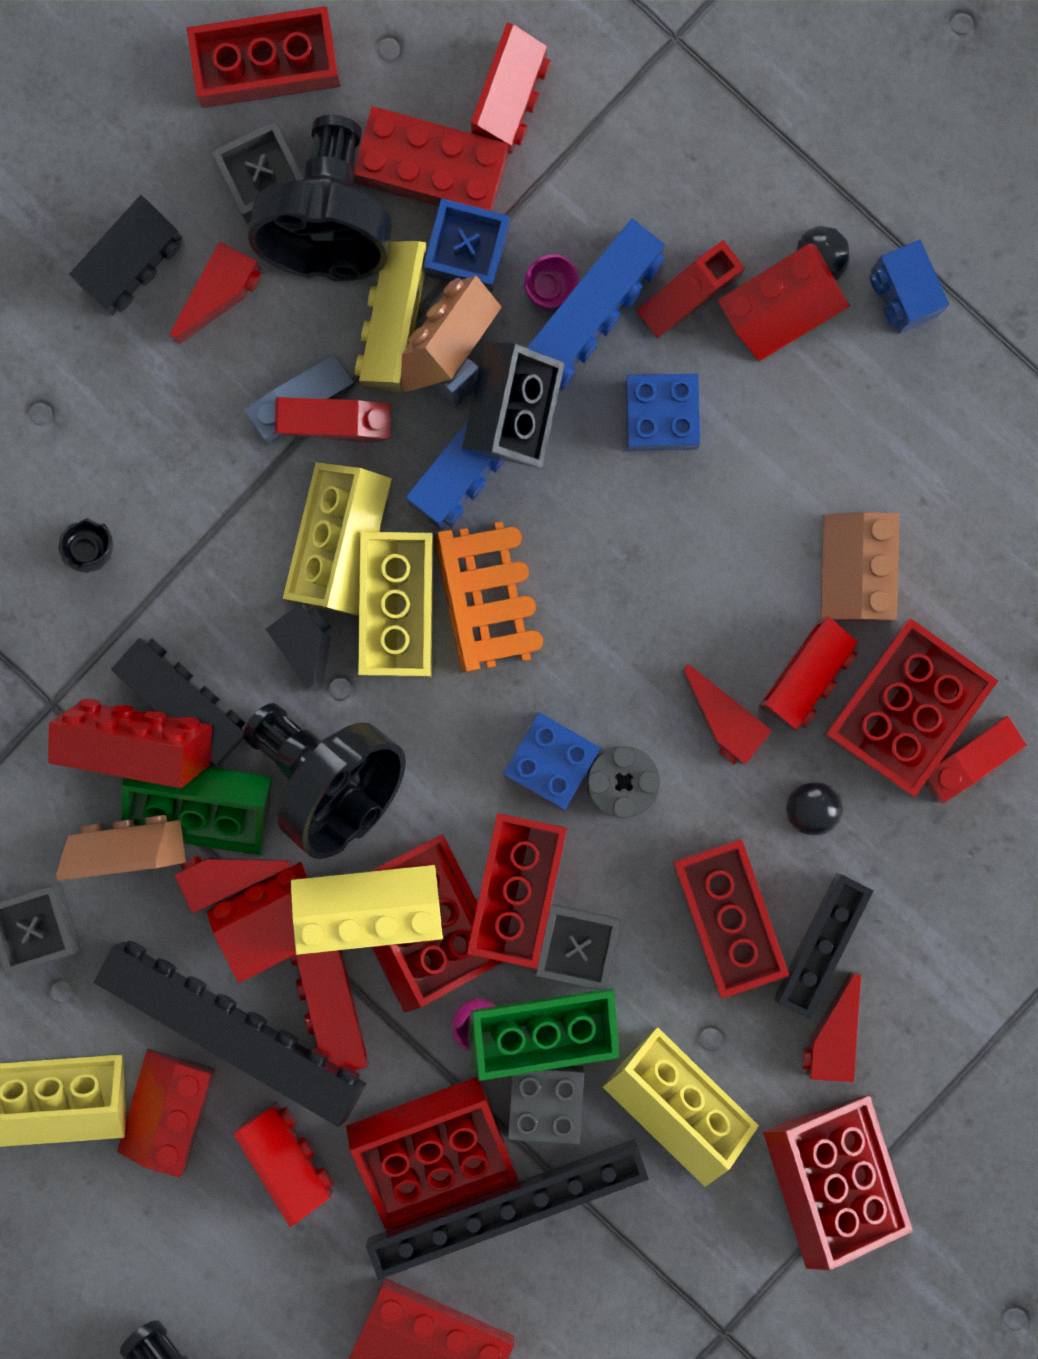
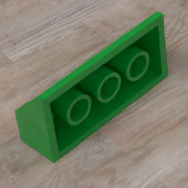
M207 767L182 788L129 778L123 779L121 785L122 821L134 819L135 826L146 825V817L167 815V822L181 821L183 844L255 855L262 854L270 805V776Z
M613 988L471 1010L468 1027L471 1067L478 1080L483 1081L620 1058Z

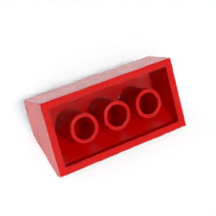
M497 813L467 954L537 969L567 827Z

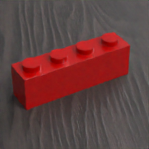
M342 950L295 954L289 957L292 966L298 965L301 979L296 980V986L300 1000H307L309 1014L304 1015L308 1034H315L318 1046L316 1049L326 1053L329 1056L328 1061L338 1067L343 1065L353 1070L366 1068L369 1060Z

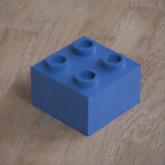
M441 198L423 266L425 275L450 282L456 278L463 280L477 275L489 292H493L510 228V216Z
M921 239L882 255L871 269L873 275H870L869 278L876 295L882 294L887 306L884 308L886 320L891 327L896 326L899 334L937 318L949 306V302Z
M698 373L627 375L625 381L627 451L697 450L700 446Z
M539 712L503 774L565 810L601 748Z

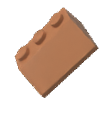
M477 275L463 280L456 278L444 288L443 292L445 294L439 303L435 304L427 312L426 316L428 318L425 323L410 336V344L402 354L401 388L405 392L452 380L502 308Z
M856 512L823 515L820 619L828 616L834 621L893 622L897 620L900 513Z
M167 815L146 817V825L135 826L134 819L113 822V829L102 830V824L80 826L81 834L68 835L56 873L57 881L154 869L185 863L181 821L167 822Z

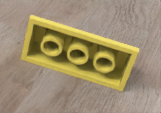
M390 242L387 263L378 272L377 286L371 285L368 307H373L371 321H364L361 341L366 342L364 355L358 354L355 366V376H360L359 382L361 386L403 394V389L401 388L402 354L410 344L409 338L415 331L425 278L423 266L427 254L426 242Z
M315 462L283 599L359 616L360 532H380V525L392 478L362 468Z
M360 532L358 675L432 677L434 544L432 533Z
M435 865L291 880L296 955L443 939Z
M658 1027L618 1066L603 1086L704 1187L731 1168L759 1127L744 1110Z
M122 1055L0 1063V1147L125 1137L127 1106Z

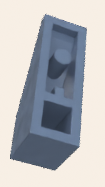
M332 355L273 389L244 411L265 441L270 444L283 435L274 434L275 402L277 397L334 399L354 385V382L335 355Z
M466 358L452 380L434 384L433 386L456 408L475 389L479 368L474 362Z

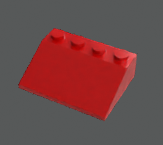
M910 618L903 623L823 736L915 797L998 683V680Z
M443 834L368 871L435 865L443 939L372 947L404 1013L422 1008L503 963L502 961L467 954L478 903Z
M477 1077L346 1125L350 1152L386 1231L519 1181L482 1081H479Z
M870 1095L789 1120L763 1132L806 1269L832 1270L913 1232Z
M384 1278L349 1359H508L514 1347V1336Z

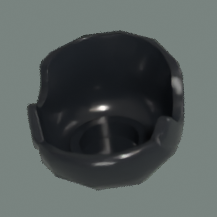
M818 226L807 230L802 235L801 240L798 241L797 250L807 244L816 245L833 276L838 280L847 269L850 253L847 239L836 228Z
M86 518L78 523L69 525L60 535L58 550L63 562L68 567L79 572L89 573L101 569L110 560L113 540L108 527L104 523L99 524Z
M811 782L800 785L790 794L786 810L789 822L800 833L823 835L833 830L840 822L843 806L840 795L829 785Z

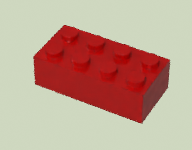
M327 6L186 27L196 95L202 108L341 87Z
M371 106L354 167L355 184L439 206L442 198L493 211L509 154V146L505 142Z
M83 699L49 722L48 763L182 788L211 764L212 725L199 723V719L194 717H181L177 719L166 717V713L161 711H148L144 713L134 711L133 707L128 705L112 707L101 705V702L95 699Z
M737 838L672 861L714 985L721 999L790 976L742 839Z

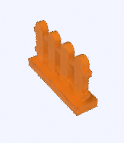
M503 521L494 523V530L469 535L468 528L458 530L459 537L453 538L452 530L441 531L434 535V543L461 674L479 670V663L485 662L486 668L496 667V659L520 655L521 662L531 660L530 653L539 650L543 645L542 635L534 630L525 631L523 618L534 614L536 603L529 596L518 597L516 584L522 583L528 578L529 568L520 561L511 563L509 549H514L520 545L522 534L515 527L504 528ZM499 552L501 565L476 569L474 556ZM464 558L466 571L460 572L458 559ZM506 586L508 599L483 604L482 590ZM466 593H471L473 606H467ZM513 620L516 634L490 638L488 625ZM478 627L480 641L474 640L472 628Z

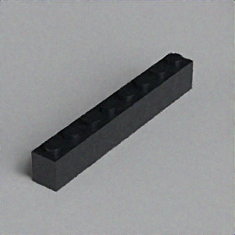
M127 941V943L122 942L112 946L93 983L333 1125L339 1127L347 1121L367 1084L359 1079L360 1075L358 1072L347 1066L342 1065L338 1067L329 1062V1056L319 1049L313 1047L307 1049L297 1043L298 1038L292 1033L282 1029L277 1031L266 1025L268 1021L263 1016L255 1012L246 1013L236 1007L237 1002L224 994H213L206 989L207 985L200 979L193 976L184 977L176 972L177 967L171 962L161 958L155 960L145 954L147 950L142 945L133 941Z
M632 1139L369 1237L366 1248L376 1276L380 1280L649 1180L636 1141Z

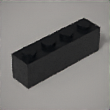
M138 638L111 670L156 711L166 713V717L177 719L181 717H194L199 719V723L212 725L211 761L216 765H221L244 739V728L242 727L246 722L232 709L227 713L216 704L220 698L204 685L199 689L190 680L194 675L180 662H177L175 665L171 664L164 657L167 654V650L157 641L151 638L147 642L145 639Z
M835 874L788 969L790 976L784 977L774 997L778 1004L811 1019L874 890L842 874Z

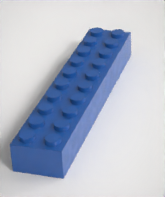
M633 218L626 224L527 347L530 350L565 363L560 384L561 391L574 378L576 370L574 367L579 360L585 364L595 352L598 343L596 339L600 334L608 336L617 325L621 308L625 306L629 309L641 294L640 290L643 287V281L647 279L651 282L663 267L662 263L666 259L662 256L665 244ZM468 421L406 496L409 505L441 531L446 525L452 528L464 513L462 507L464 502L468 498L474 501L485 488L486 480L484 478L490 470L497 473L506 462L462 449Z

